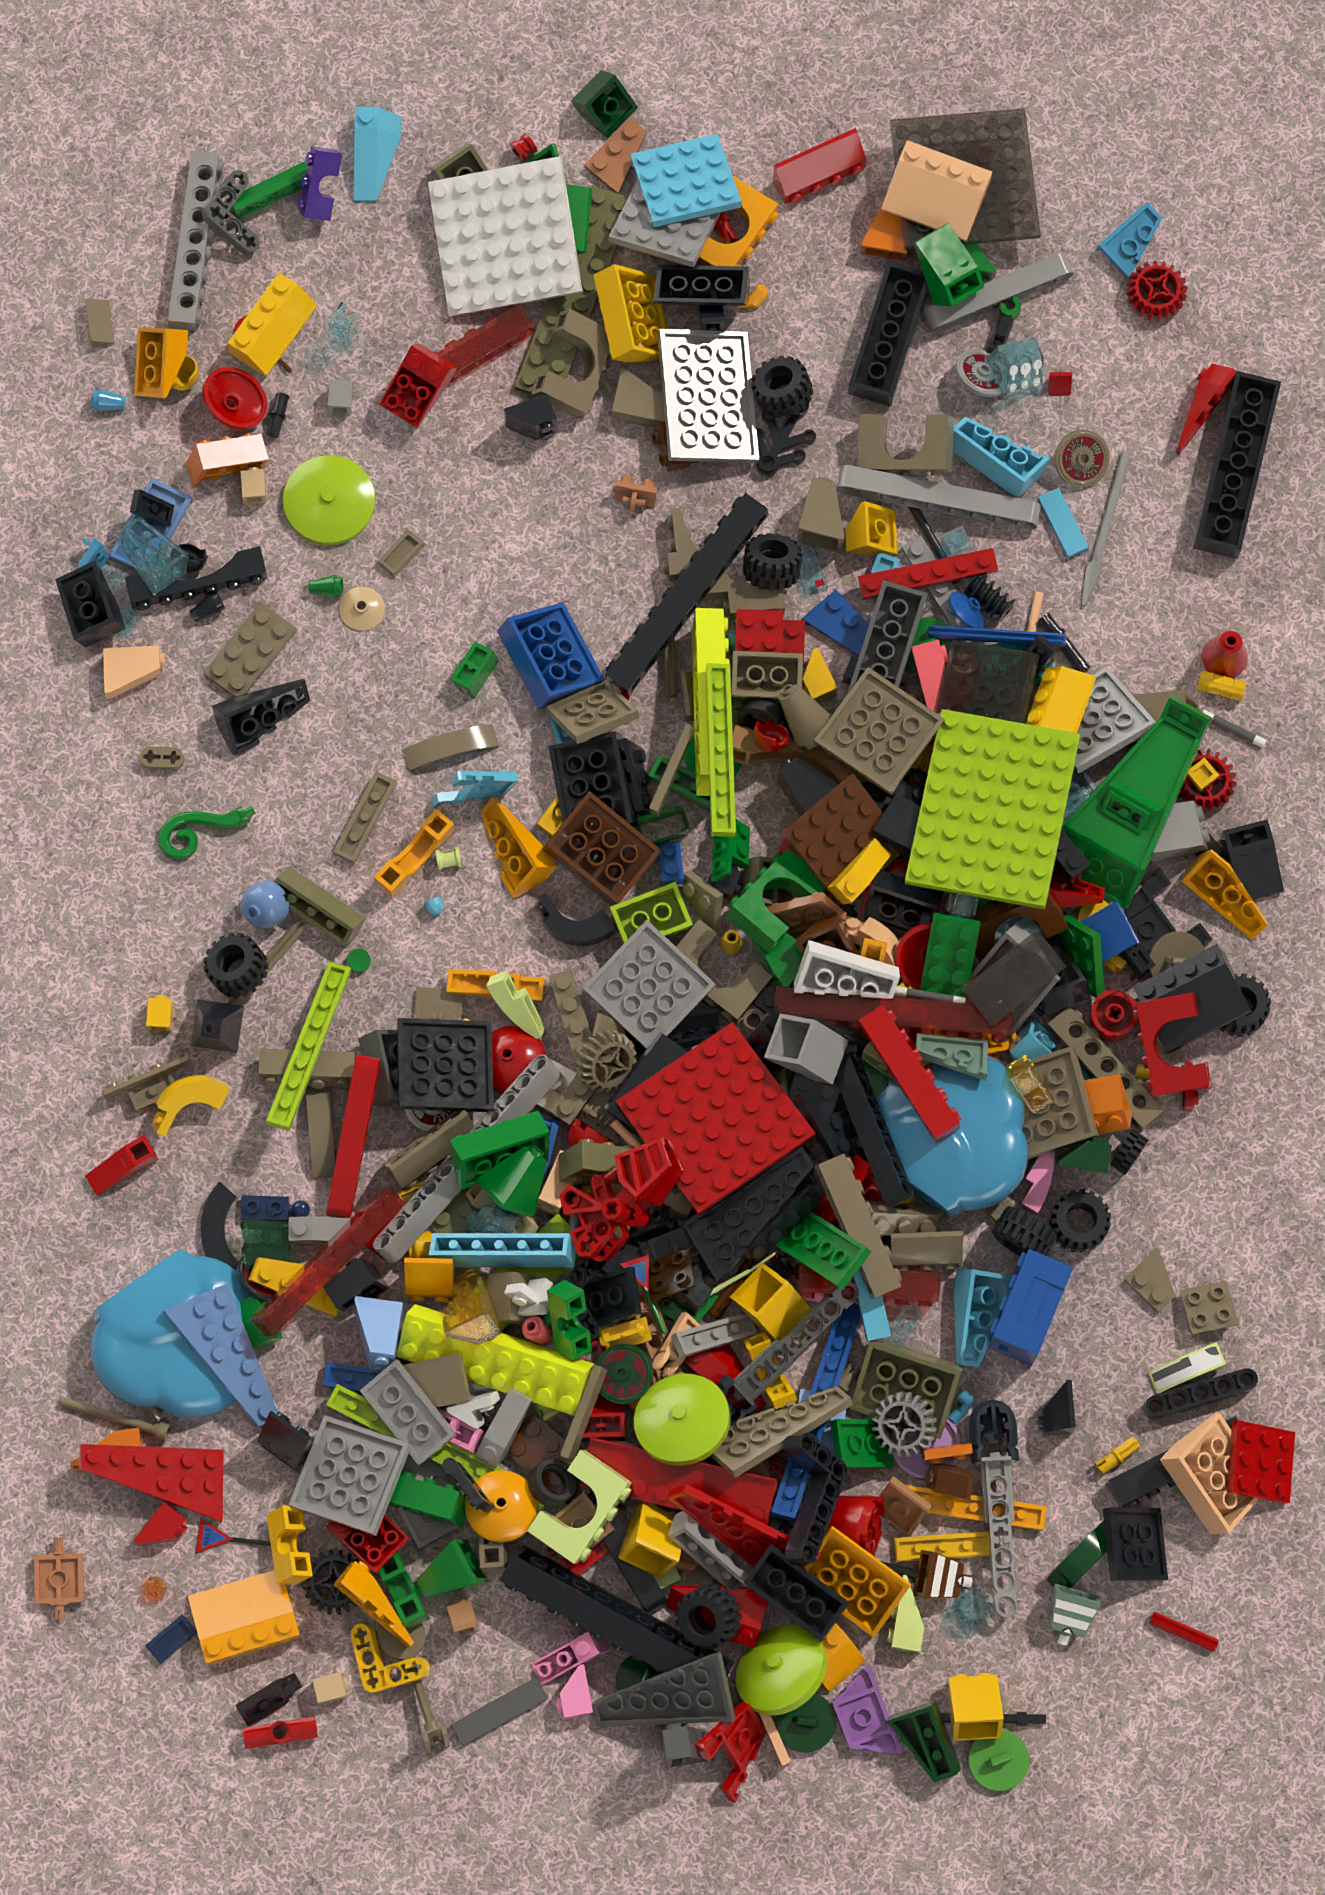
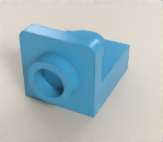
M83 538L82 542L88 545L89 549L83 555L78 567L80 568L88 563L97 561L100 569H102L110 556L109 553L103 550L105 545L94 538L91 542Z

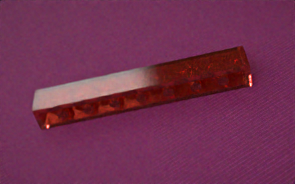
M391 1187L381 1188L249 1320L265 1337L274 1336L406 1203Z

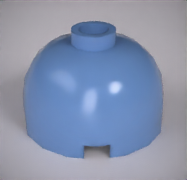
M264 880L253 884L246 890L242 896L241 910L245 919L251 925L258 928H271L285 920L289 912V902L285 901L283 896L285 892L278 884Z

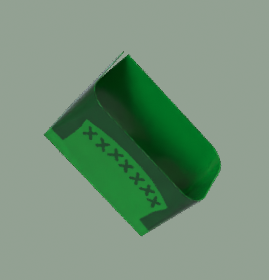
M680 806L660 811L659 816L649 814L639 817L638 824L640 828V825L677 814L682 815L686 831L651 841L654 845H657V843H664L687 836L689 833V822L685 810Z

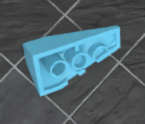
M355 107L354 201L377 202L386 179V174L401 140L402 117L379 107Z

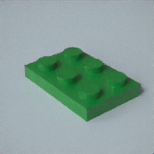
M835 1419L830 1421L834 1453L846 1463L847 1469H889L894 1467L893 1454L888 1453L890 1446L882 1448L881 1444L884 1440L875 1439L880 1433L879 1431H873L872 1428L878 1426V1423L869 1419Z

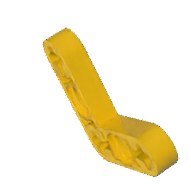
M367 1623L357 1624L352 1628L351 1640L362 1685L366 1691L370 1693L382 1692L424 1679L429 1674L430 1665L426 1659L421 1657L410 1658L384 1666L374 1628ZM362 1631H367V1635L364 1638L359 1637ZM370 1644L371 1647L362 1648L361 1645ZM368 1651L372 1652L374 1660L370 1665H367L364 1661V1655ZM421 1665V1669L418 1672L408 1673L407 1669ZM376 1668V1671L367 1672V1669ZM395 1668L401 1672V1678L397 1682H394L391 1678V1672ZM374 1678H378L379 1682L375 1685H371V1681L374 1680Z

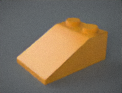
M138 327L134 396L167 397L187 354L188 330Z
M404 1258L406 1299H410V1302L424 1303L425 1299H434L435 1303H449V1299L454 1300L455 1271L453 1259Z

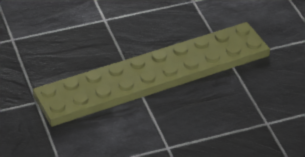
M594 185L591 186L592 196L586 253L577 254L583 292L547 300L517 378L516 390L532 394L538 374L550 371L567 380L579 348L573 343L553 334V330L559 313L567 309H572L590 319L598 299L594 274L611 265L618 245L609 243V234L628 199L627 196Z

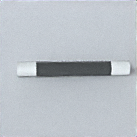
M1206 710L1203 711V713L1212 717L1210 723L1261 748L1264 747L1266 739Z
M899 986L896 987L894 993L895 996L964 1007L966 999L964 997Z

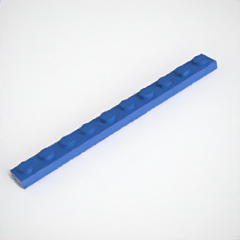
M853 1303L847 1309L843 1308L841 1315L833 1322L810 1395L836 1386L839 1387L861 1320L858 1304ZM827 1421L809 1433L821 1441ZM789 1457L771 1516L795 1522L810 1474L791 1457Z

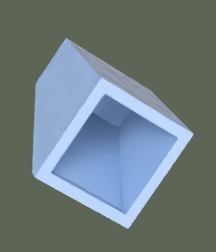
M355 1296V1322L370 1371L380 1374L392 1362L397 1360L396 1355L403 1324V1303Z

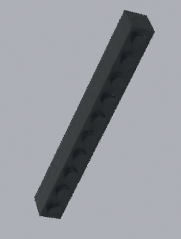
M747 493L742 497L736 498L731 506V512L728 516L725 514L718 522V529L715 533H710L703 543L705 546L700 552L696 551L689 561L691 564L686 570L682 569L679 572L675 585L672 588L668 587L662 595L663 600L658 606H653L648 613L649 618L645 624L641 623L634 632L635 637L630 643L627 641L620 650L621 655L616 661L612 660L607 666V680L629 696L769 515L768 508Z

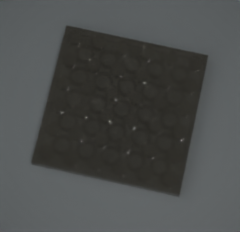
M1025 108L890 119L895 169L908 140L992 171L991 182L967 241L960 240L963 245L1040 238L1041 233ZM901 218L904 250L916 249L914 242L935 231Z

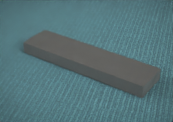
M537 1677L451 1725L462 1746H465L544 1702L548 1697Z

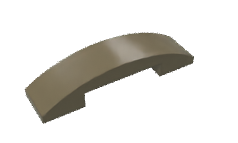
M493 724L442 734L411 745L403 750L409 771H414L432 766L434 762L474 751L478 753L499 747Z
M307 1086L306 1099L313 1179L333 1177L336 1161L330 1087L316 1089Z

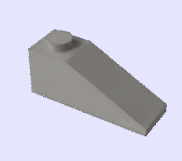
M314 1216L289 1217V1242L293 1246L364 1243V1219Z
M513 1388L509 1390L479 1446L476 1457L495 1468L503 1461L531 1404V1398Z

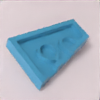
M1147 201L1105 238L1097 248L1128 280L1163 217Z

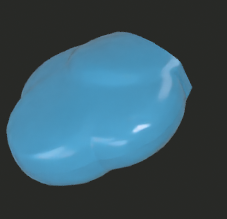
M988 1056L986 1081L932 1062L922 1065L925 1070L927 1068L931 1070L936 1079L934 1084L937 1089L942 1088L949 1099L946 1102L950 1109L955 1108L961 1117L959 1121L960 1129L937 1143L934 1142L898 1084L885 1076L888 1087L880 1094L877 1102L905 1169L914 1196L925 1203H929L935 1210L945 1216L952 1218L963 1211H973L994 1206L1016 1190L1024 1177L1028 1162V1144L1023 1132L1025 1101L1016 1079L1001 1062Z
M179 1249L94 1310L96 1326L91 1341V1358L94 1370L105 1389L116 1398L128 1404L141 1407L155 1406L172 1416L185 1419H196L214 1415L236 1401L234 1397L224 1389L220 1380L210 1372L192 1350L191 1345L184 1336L178 1333L175 1325L161 1311L218 1286L228 1284L242 1320L240 1302L251 1296L241 1287L236 1270L218 1259L192 1256L190 1253Z

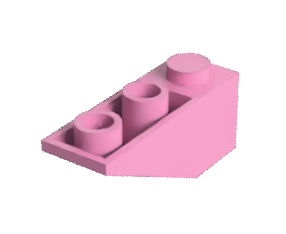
M587 1632L531 1663V1666L542 1686L576 1669L579 1665L586 1664L600 1657L611 1649L604 1638H596Z

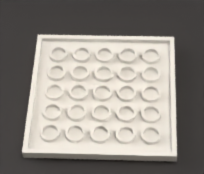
M560 156L428 182L449 317L583 292L563 163Z

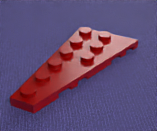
M80 1445L79 1470L122 1484L124 1487L138 1490L143 1494L191 1510L193 1513L207 1516L217 1522H223L224 1450Z
M688 1484L670 1490L667 1498L751 1566L755 1567L770 1544L785 1554L790 1537ZM821 1552L818 1553L815 1561L819 1560ZM811 1563L801 1564V1566L803 1567Z

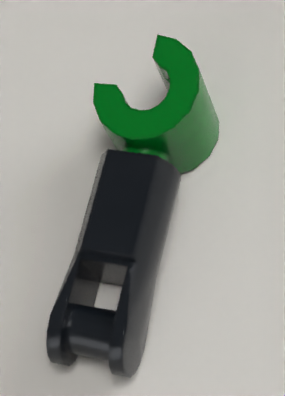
M1015 295L1012 300L1014 308L1012 310L1007 309L1006 304L1000 302L1001 316L998 319L987 353L991 352L999 355V358L1003 355L1014 323L1013 320L1017 319L1021 313V301ZM995 340L1003 342L1002 346L994 344Z

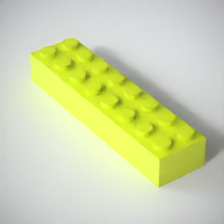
M696 608L691 629L696 796H710L706 664H729V659H726V652H728L729 640L726 638L728 618H724V609Z
M417 1304L406 1313L396 1357L415 1363L461 1353L468 1381L507 1394L513 1388L531 1398V1402L572 1416L576 1413L591 1369L594 1366V1363L579 1358L573 1361L555 1350Z

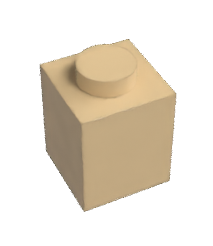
M250 467L246 471H241L243 503H267L264 469Z
M341 1672L312 1679L319 1705L347 1698L346 1692L351 1691L348 1678L342 1677Z

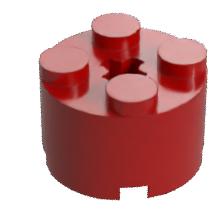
M1118 990L1105 991L1096 998L1091 1007L1089 1024L1100 1035L1099 1038L1103 1041H1121L1131 1034L1136 1025L1133 1008H1137L1136 1002L1127 993ZM1110 1012L1113 1015H1118L1116 1020L1114 1018L1109 1017Z

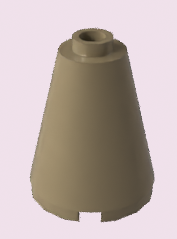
M788 684L784 686L780 691L779 701L795 744L801 750L803 746L806 749L818 746L814 743V739L832 715L798 685Z

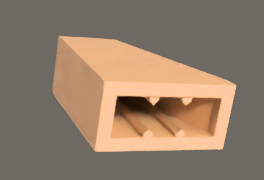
M160 647L103 648L104 691L106 699H112L161 675V667H166L165 653H161Z

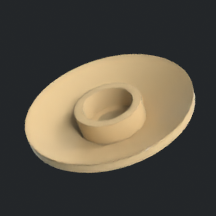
M356 587L346 592L339 604V614L341 620L349 628L356 631H368L375 628L382 621L385 614V604L377 591L369 587ZM360 603L366 605L363 610L358 609L357 606Z

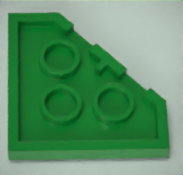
M1063 912L1069 928L1056 935H1058L1086 978L1088 994L1097 998L1104 992L1100 933Z

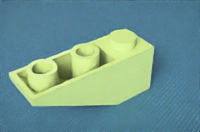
M903 1575L902 1578L909 1582L907 1575ZM910 1586L891 1615V1619H895L894 1629L889 1628L887 1642L891 1643L890 1649L919 1654L924 1625Z

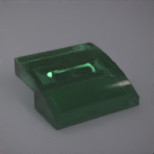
M242 1220L240 1227L244 1245L241 1251L245 1268H253L256 1259L259 1257L292 1263L288 1222Z

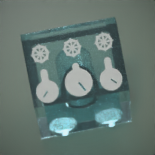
M1035 337L999 345L986 358L1004 398L1042 389L1044 356Z

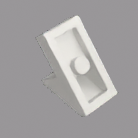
M497 1390L471 1397L470 1401L451 1404L447 1407V1411L466 1424L478 1429L484 1424L481 1412L493 1409V1405L500 1400Z

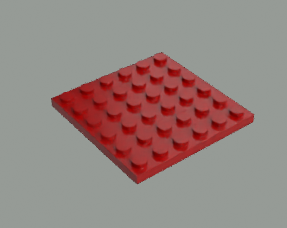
M733 1022L616 1100V1105L644 1143L659 1138H666L671 1141L683 1168V1173L675 1185L698 1216L816 1136L814 1130Z

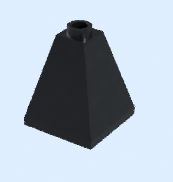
M197 999L191 1046L237 1053L244 1006ZM211 1023L215 1025L214 1032L211 1029Z

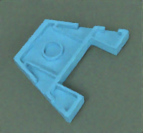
M508 770L498 772L457 771L451 777L452 786L464 787L460 791L436 793L431 799L432 807H441V802L452 801L453 804H459L466 798H475L476 801L495 796H504L519 781L517 772H509Z

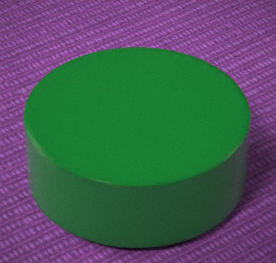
M363 949L352 950L347 957L348 967H351V971L355 973L367 971L371 965L370 955Z

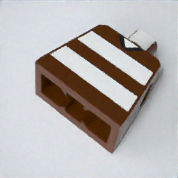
M921 1550L913 1595L925 1598H958L960 1588L967 1590L971 1588L972 1576L963 1574V1563L936 1552Z

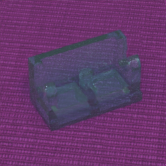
M340 302L328 320L330 338L350 348L352 345L351 341L357 334L356 326L352 329V332L350 328L355 320V312H352L347 319L345 313L347 304Z

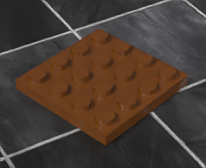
M854 774L847 776L781 831L838 906L842 905V903L827 887L873 838H876L891 854L880 870L885 869L901 855L872 832L883 812Z

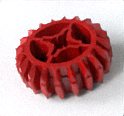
M1155 260L1152 266L1146 261L1144 268L1138 266L1136 273H1131V280L1127 281V287L1129 288L1126 289V295L1130 296L1128 304H1134L1132 307L1133 311L1140 309V317L1147 313L1148 320H1151L1152 315L1156 316L1157 321H1160L1161 315L1167 320L1170 317V313L1175 316L1178 312L1177 309L1183 308V302L1187 299V295L1184 293L1187 292L1188 287L1184 285L1186 279L1179 278L1181 271H1173L1174 264L1168 268L1165 261L1158 265V262ZM1159 276L1158 279H1151L1149 277ZM1167 281L1172 284L1175 295L1171 294V290L1166 287ZM1161 285L1160 291L1158 293L1155 292L1152 296L1153 289L1155 290V288H1159ZM1139 286L1143 287V291L1147 293L1148 297L1146 300L1141 296ZM1155 302H1163L1164 304H1162V305H1155L1154 303H1155Z
M1210 749L1206 751L1205 755H1203L1201 750H1198L1197 757L1195 756L1191 767L1205 758L1211 766L1219 771L1217 772L1219 777L1201 791L1203 794L1201 796L1191 790L1197 787L1186 776L1178 797L1185 795L1183 802L1194 801L1203 810L1207 806L1209 811H1213L1214 805L1220 809L1222 802L1228 803L1230 800L1228 796H1233L1234 790L1232 788L1236 787L1237 782L1233 780L1236 778V773L1230 772L1233 769V764L1225 765L1228 760L1227 757L1220 760L1218 759L1220 756L1219 752L1211 756ZM1223 781V789L1212 796V786Z

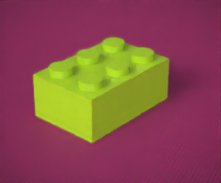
M676 882L611 906L609 911L622 945L646 920L667 939L689 932L693 927Z

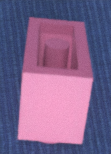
M584 1664L577 1667L560 1692V1700H556L558 1715L563 1714L564 1720L593 1714Z

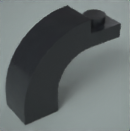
M546 892L538 897L539 905L536 906L538 911L544 918L548 916L543 921V927L550 935L563 943L573 946H590L603 942L616 934L615 925L603 909L586 920L575 921L564 917Z

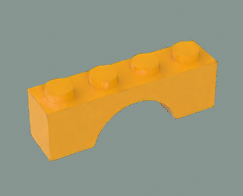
M436 809L421 825L409 845L398 856L389 860L374 876L375 884L393 899L436 852L435 850H438L455 831L454 823Z

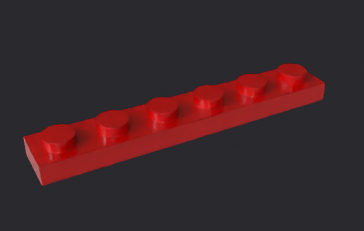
M990 548L858 576L862 599L867 600L878 597L883 580L912 589H920L972 578L977 575L982 576L998 572V565L994 549Z

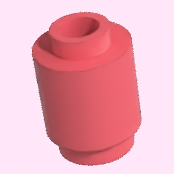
M531 1316L523 1323V1335L533 1343L543 1346L553 1340L552 1326H547L546 1322L540 1317Z

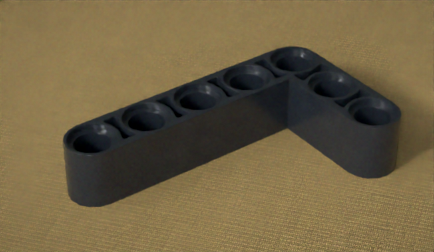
M806 1432L789 1435L784 1441V1449L787 1455L812 1475L785 1549V1558L790 1565L813 1563L816 1560L847 1476L846 1463L813 1434Z

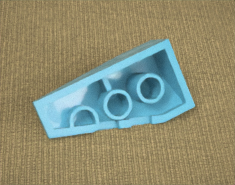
M1031 1017L1011 1043L1009 1052L1017 1063H1021L1061 1049H1058L1052 1041L1055 1037L1036 1018ZM1080 1066L1083 1079H1092Z
M957 1268L954 1285L956 1364L980 1367L990 1344L989 1338L992 1333L990 1329L995 1318L998 1319L1001 1312L999 1307L1004 1296L1009 1298L1010 1288L1008 1286L1012 1278L1011 1275Z

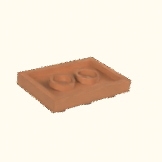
M823 892L813 893L802 898H794L784 903H775L767 907L771 913L789 927L786 933L790 936L805 932L815 922L835 912L839 914L842 922H845L847 914Z

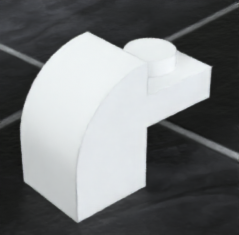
M546 1278L529 1280L528 1286L524 1283L507 1285L504 1294L509 1296L513 1303L520 1306L517 1314L524 1317L544 1315L550 1312L547 1290L553 1287V1283Z

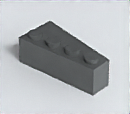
M681 1723L667 1725L666 1730H662L661 1740L666 1768L709 1761L702 1758L695 1746L709 1731L687 1726L681 1727Z

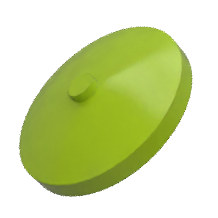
M325 455L312 458L294 470L284 488L283 506L289 524L301 537L316 544L337 545L352 540L367 527L375 509V492L369 476L358 464L344 457Z
M694 1374L672 1375L656 1382L641 1397L634 1414V1430L645 1452L661 1463L674 1466L694 1464L712 1455L724 1442L731 1422L729 1405L723 1392L712 1381Z
M782 1625L766 1631L757 1638L755 1648L748 1647L739 1661L736 1671V1687L740 1697L745 1703L750 1704L754 1711L764 1715H781L797 1709L815 1694L825 1677L827 1670L826 1649L820 1640L800 1625Z

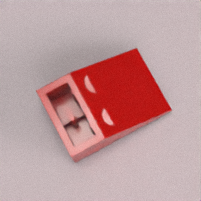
M421 344L411 345L379 405L415 428H418L446 389L457 367Z
M385 1515L376 1536L333 1521L326 1525L330 1533L374 1573H377L410 1539Z

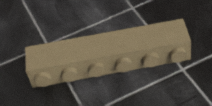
M842 1154L814 1166L842 1232L872 1251L858 1269L870 1298H876L901 1287L900 1281H902L900 1272L892 1266L890 1261L892 1259L891 1251L887 1245H883L881 1237H883L882 1230L878 1223L874 1224L871 1217L873 1215L872 1207L868 1201L865 1202L862 1196L864 1189L860 1180H855L852 1173L854 1165L849 1157L846 1158L845 1154Z

